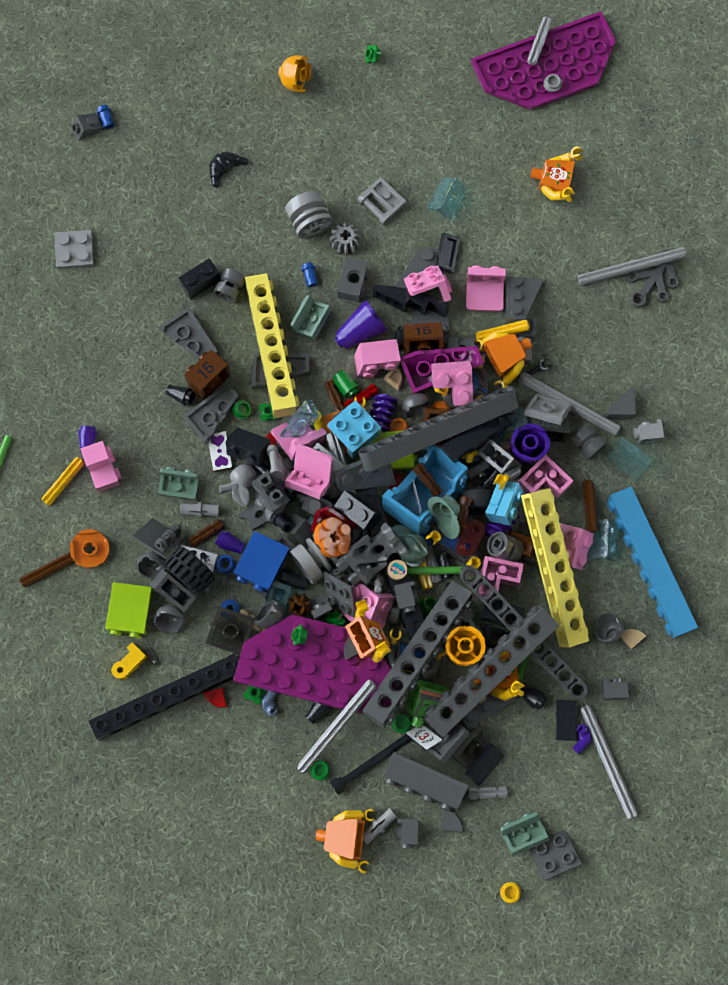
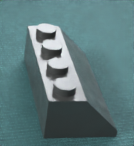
M393 752L383 775L384 778H387L386 783L395 787L397 784L405 787L404 791L413 795L418 792L423 795L422 799L433 803L434 800L442 803V808L451 812L452 809H458L468 788V785L395 752Z

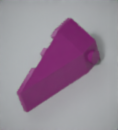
M477 346L420 350L400 358L413 393H421L433 388L431 364L470 361L472 369L484 364Z

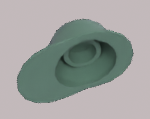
M449 494L442 497H431L428 500V508L438 528L446 537L455 539L460 533V526L457 520L460 513L458 503Z
M396 525L392 527L409 550V554L404 557L398 552L397 554L410 567L421 565L428 554L426 540L422 536L414 534L406 526Z

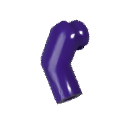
M585 724L578 725V742L572 747L578 755L591 742L590 730Z

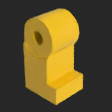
M133 642L127 647L130 652L121 661L116 662L112 666L113 676L120 680L127 679L148 658Z

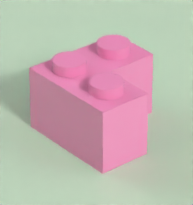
M397 339L359 343L354 355L357 376L369 379L373 378L379 369L393 370L398 367L401 360Z
M470 361L431 364L434 389L452 388L454 406L465 405L473 401L472 366Z
M100 441L81 448L85 464L91 473L98 493L120 485L119 479H122L119 469L114 468L113 462L116 460L109 445L105 446L104 442Z
M545 455L518 483L524 494L538 491L544 486L546 489L551 488L554 497L558 499L571 486L573 480Z
M485 556L481 574L497 591L499 590L500 583L518 587L524 564ZM481 585L478 590L479 594H485L488 586Z

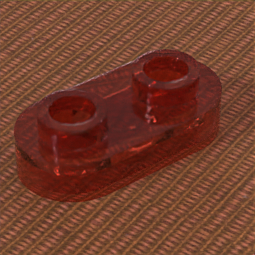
M472 520L465 525L463 534L460 535L456 543V551L459 555L467 557L475 553L485 534V526L481 521ZM474 526L478 527V533L474 532ZM465 543L470 545L469 550L465 548Z

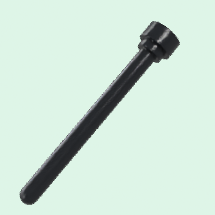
M407 734L403 735L343 778L339 777L338 779L334 778L331 780V786L340 795L345 791L348 783L412 740V738Z

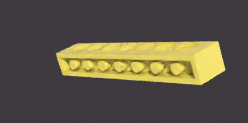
M267 273L245 277L246 290L274 418L295 415L297 414L296 407H299L298 396L293 394V390H296L294 378L290 379L289 373H292L291 364L286 362L288 350L287 346L282 344V340H285L283 328L279 329L278 326L281 323L279 312H275L274 308L277 307L276 296L271 294V291H274L272 280H268ZM270 343H275L276 345H275V346H269L268 344H270ZM275 359L280 360L278 363H273L272 361ZM278 376L284 377V378L281 379V380H277V379H276V377H278ZM281 393H286V394H288V395L285 396V397L279 396V394H281Z
M551 488L521 495L551 616L559 624L555 629L559 647L570 648L588 642V629L585 626L584 613L579 603V593L575 587L574 573L570 567L569 554L564 544V534L560 528L559 515L556 512L555 499Z

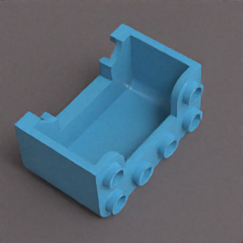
M435 444L426 447L425 451H427V454L423 458H419L418 464L422 463L426 467V472L429 471L436 480V485H440L443 489V492L437 497L449 494L455 500L458 493L462 494L467 487L465 483L468 478V467L458 460L453 463L441 448ZM413 470L397 488L394 486L392 491L388 489L382 496V509L420 536L422 534L426 535L431 529V524L435 521L428 508V500L434 496L430 493V488L427 489L419 479V475H416ZM413 479L421 506V516L413 491Z

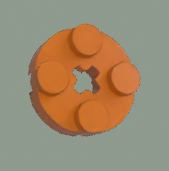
M331 517L323 520L316 526L314 531L315 544H318L321 548L319 551L324 556L330 558L346 554L351 542V528L338 518ZM331 534L335 537L334 542H332L333 539L330 537Z
M82 530L72 539L70 554L76 565L87 569L96 568L106 561L109 554V543L106 537L97 530ZM88 544H91L93 548L95 547L91 554L84 551Z

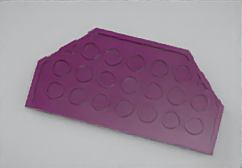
M600 11L549 30L537 64L534 66L528 64L527 60L536 35L472 58L471 64L485 93L529 110H534L596 87L616 40ZM550 74L558 75L562 81L561 88L557 92H549L544 87V80Z
M291 615L244 642L233 682L343 710L366 681L371 680L376 684V689L356 712L364 715L363 709L391 668L384 658L381 662L376 663L372 658L361 659L357 655L346 661L344 647L347 639L350 637L346 628ZM301 624L303 628L307 629V638L304 644L294 646L293 640H291L292 631ZM398 684L393 686L394 691L397 690ZM385 700L384 702H382L381 706L384 708H388L391 706L392 702L389 700Z

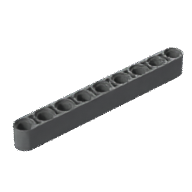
M502 388L360 449L358 453L364 470L372 471L515 410L519 407L514 388Z
M465 565L461 568L459 574L462 581L512 632V627L518 621H523L524 619L475 567ZM473 570L474 577L471 580H466L465 573ZM481 585L488 586L485 594H479L478 590ZM496 599H500V607L493 608L492 602ZM513 613L515 616L514 620L509 623L506 622V616ZM529 626V632H535V630L531 626ZM523 637L517 638L521 643H523ZM545 641L541 643L539 650L531 652L573 698L579 700L587 695L588 689L584 682ZM554 656V662L551 665H547L546 659ZM564 670H567V677L564 679H560V673ZM578 684L581 685L580 691L573 693V687Z

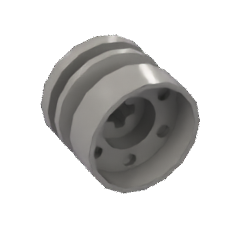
M307 191L292 198L285 206V211L290 221L293 222L296 234L301 239L310 238L322 233L333 223V219L328 209L324 207L325 202L318 191Z
M307 538L306 542L309 547L307 550L299 544L289 553L309 582L314 584L323 578L320 568L323 567L326 571L331 572L332 568L329 562L336 568L335 563L338 559L337 557L330 558L324 556L319 551L321 550L319 545L315 544L310 538Z

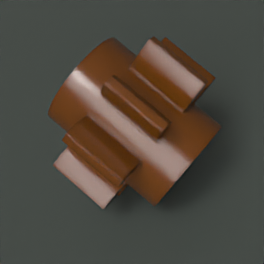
M296 592L293 598H289L287 601L291 604L287 610L291 611L294 615L304 617L306 612H310L312 609L309 606L312 599H308L306 593L298 595Z

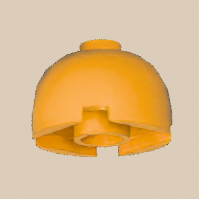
M293 55L286 58L282 66H280L278 73L285 88L298 93L306 91V89H303L306 79L309 81L311 78V64L307 63L308 57Z
M457 627L447 637L446 653L450 660L459 666L474 665L480 661L485 653V639L481 632L474 627Z

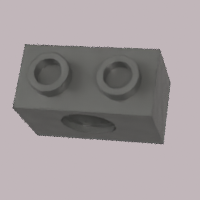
M351 258L345 259L337 290V298L359 302L360 297H364L366 286H363L364 281L368 280L370 275L368 262ZM353 278L359 280L357 283L350 282Z
M163 570L149 584L182 612H185L196 599L195 595Z

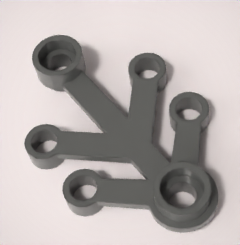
M665 249L660 253L670 251V249ZM677 260L658 265L656 269L627 273L626 280L630 283H634L638 279L649 278L639 292L632 294L630 304L635 308L642 307L646 301V294L655 282L658 290L657 300L660 303H665L669 298V294L665 289L662 272L666 268L669 278L667 286L675 289L679 284L673 267ZM633 274L635 279H630L629 275ZM674 280L676 285H671L670 281ZM660 295H665L666 299H661ZM634 299H640L641 303H635Z

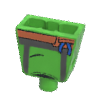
M417 680L419 683L413 692L410 691L406 704L407 710L413 716L411 721L413 726L422 728L425 722L424 715L426 714V709L440 701V696L448 690L446 686Z

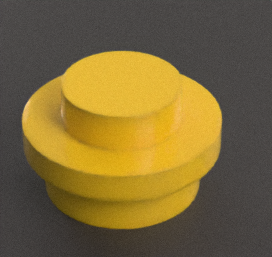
M507 882L501 887L500 895L505 902L514 903L520 898L521 890L517 884Z

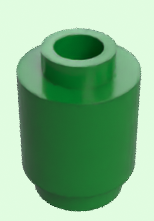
M343 369L334 375V384L345 398H352L358 394L360 386L350 372Z

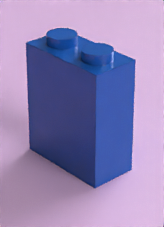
M254 531L233 572L236 580L245 585L247 582L254 585L253 588L261 593H264V591L270 593L289 555L290 548Z

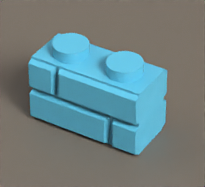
M511 481L506 483L503 490H500V485L496 484L485 513L489 521L510 526L513 519L517 518V507L519 502H522L521 495H524V491L519 483Z

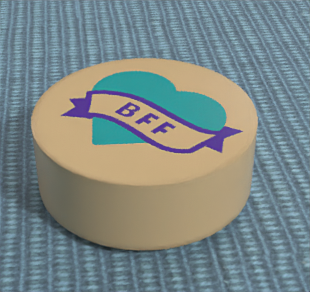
M401 560L392 561L387 569L389 577L393 580L403 579L407 574L406 564Z

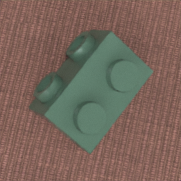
M306 295L296 315L293 317L290 327L296 334L315 340L332 308L327 304L314 301L311 296Z
M173 467L160 469L161 477L158 495L196 501L200 478L195 471L185 470L181 472Z
M538 812L527 813L521 819L509 821L501 827L503 839L512 857L549 841Z

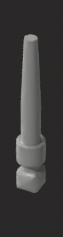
M380 571L376 573V580L374 581V592L379 594L382 592Z

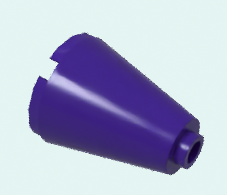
M366 300L335 333L337 336L335 341L340 348L344 346L347 349L383 334L388 329Z
M530 423L518 427L511 438L514 458L522 466H527L542 459L550 447V439L544 428Z

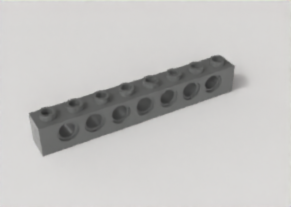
M451 581L363 709L364 716L383 728L387 724H392L396 717L395 712L398 708H402L405 705L408 693L416 689L419 683L417 680L421 674L423 676L426 674L430 667L428 664L431 659L437 658L441 651L440 646L442 643H446L453 627H457L460 624L464 611H468L474 602L472 600V592ZM450 604H457L458 608L451 610L448 606ZM444 619L447 621V624L440 626L437 622ZM433 635L436 637V640L428 642L426 638ZM422 651L425 653L423 658L415 657L417 652ZM406 668H413L414 672L407 675L404 673V670ZM394 685H403L400 691L393 690ZM385 700L392 702L388 708L382 707L381 704Z
M539 605L538 607L534 606L527 613L528 616L523 621H518L512 627L513 631L509 635L505 634L498 641V645L494 649H489L483 655L484 659L481 662H476L472 665L465 677L461 676L454 683L455 687L450 691H445L440 696V701L436 705L432 704L426 709L425 720L442 738L559 626L543 607ZM532 623L538 624V629L535 632H529V626ZM523 637L522 645L515 646V639ZM503 651L509 652V657L506 660L500 659V654ZM494 665V671L491 674H486V667ZM474 679H479V686L472 688L470 686L471 682ZM458 694H466V697L463 701H456V696ZM449 707L451 708L450 714L442 715V709Z

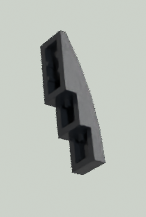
M374 285L373 297L404 313L408 308L423 315H426L427 311L430 310L445 318L449 312V303L425 293L410 296L406 288Z
M503 414L459 433L441 446V450L455 463L468 453L470 455L481 445L484 446L489 438L494 440L512 426L513 422L506 414Z

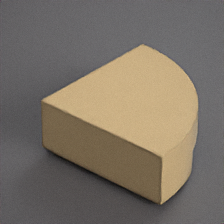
M399 367L390 370L384 377V381L397 391H399L402 385V374Z
M635 629L624 630L621 639L632 649L646 635Z

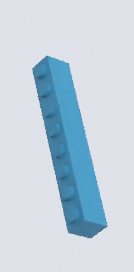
M632 486L611 494L607 502L608 509L611 513L614 512L617 518L615 519L616 526L619 530L622 529L625 535L623 536L624 543L633 552L631 554L632 560L641 569L639 572L640 577L649 586L648 594L652 600L655 599L658 606L656 611L659 617H663L666 623L664 625L666 633L674 639L697 629L698 626Z

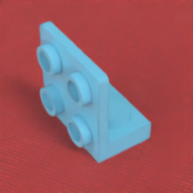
M357 401L351 403L327 424V427L347 447V453L352 459L358 454L360 449L368 446L381 434V427Z

